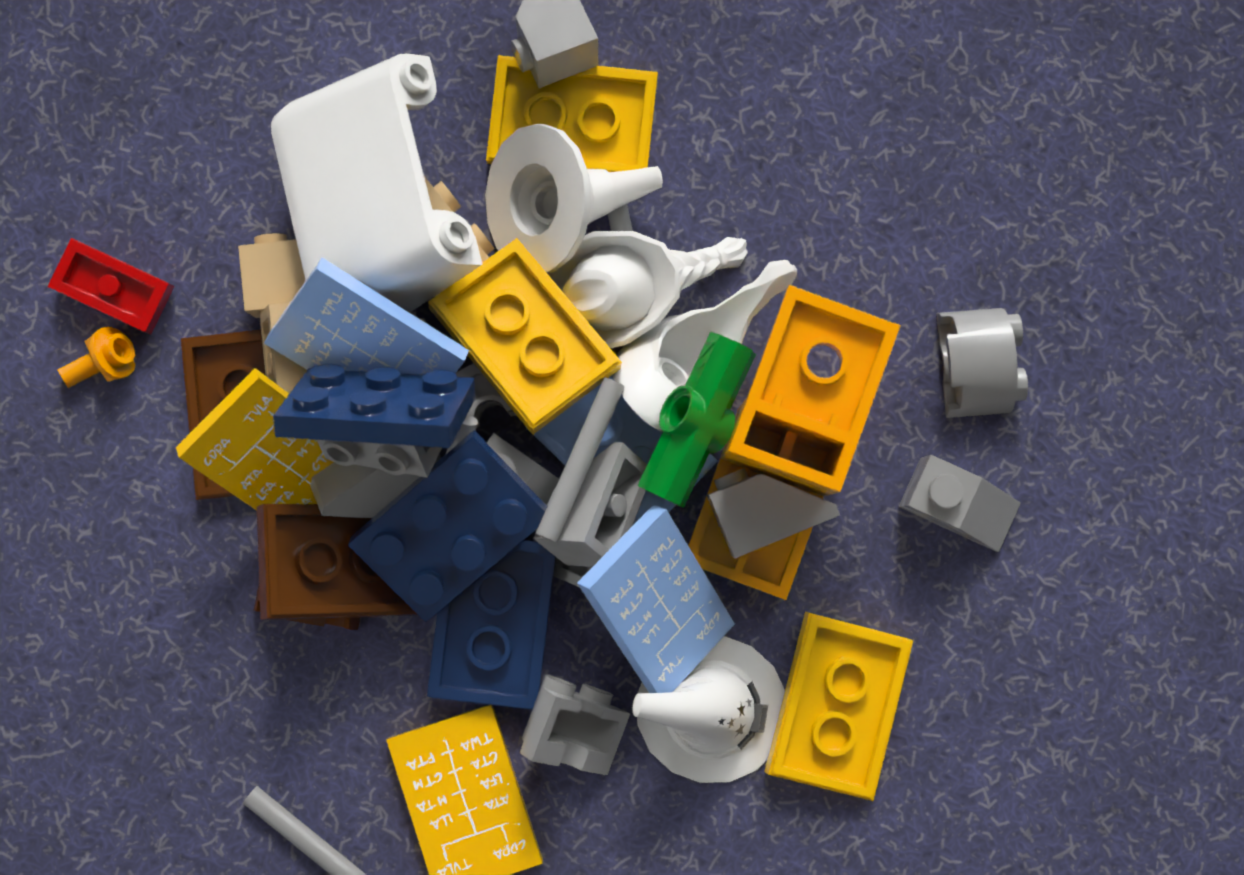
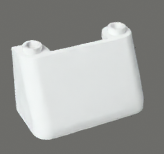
M398 54L290 102L274 116L271 123V134L305 280L320 259L323 258L409 313L482 265L476 237L471 226L464 218L454 212L432 210L407 110L423 109L435 98L437 92L436 80L429 56Z

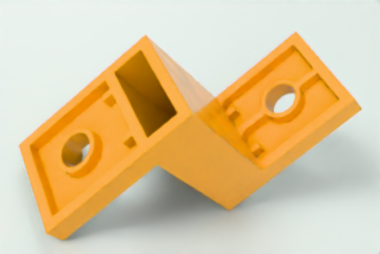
M789 285L748 396L737 410L734 430L723 448L707 495L717 491L714 480L743 468L746 469L748 477L762 473L822 499L824 496L841 492L901 325ZM816 346H828L837 353L840 364L834 376L821 378L810 371L807 365V356L809 351ZM706 495L688 544L701 568L787 600L813 527L734 558L730 554Z

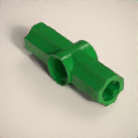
M709 333L686 384L675 388L662 405L659 425L663 432L637 485L638 487L684 508L709 454L720 451L732 435L735 427V415L731 407L756 356L752 349L721 334Z

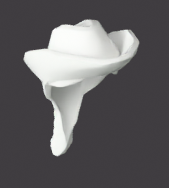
M594 231L584 236L572 259L555 272L547 274L609 348L629 344L659 325L679 299L681 290L702 278L711 276L716 270L739 267L748 253L746 250L747 244L746 240L742 238L727 237L712 247L684 252L669 250L663 242L634 231Z
M788 260L769 262L754 282L743 286L738 292L715 307L691 310L682 315L668 316L659 325L629 344L624 345L617 353V357L622 362L621 369L612 376L616 382L625 386L622 392L625 402L648 425L663 432L659 425L662 405L675 388L686 384L709 333L721 334L742 344L752 318L770 299L785 291L789 285H792L797 275L796 267L790 264Z

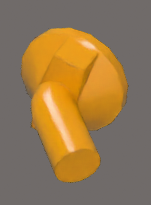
M103 327L84 341L89 351L88 354L57 369L67 388L99 372L102 373L107 382L129 376L135 369V349L131 340L124 333L116 328Z

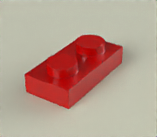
M71 238L47 287L151 335L175 286Z

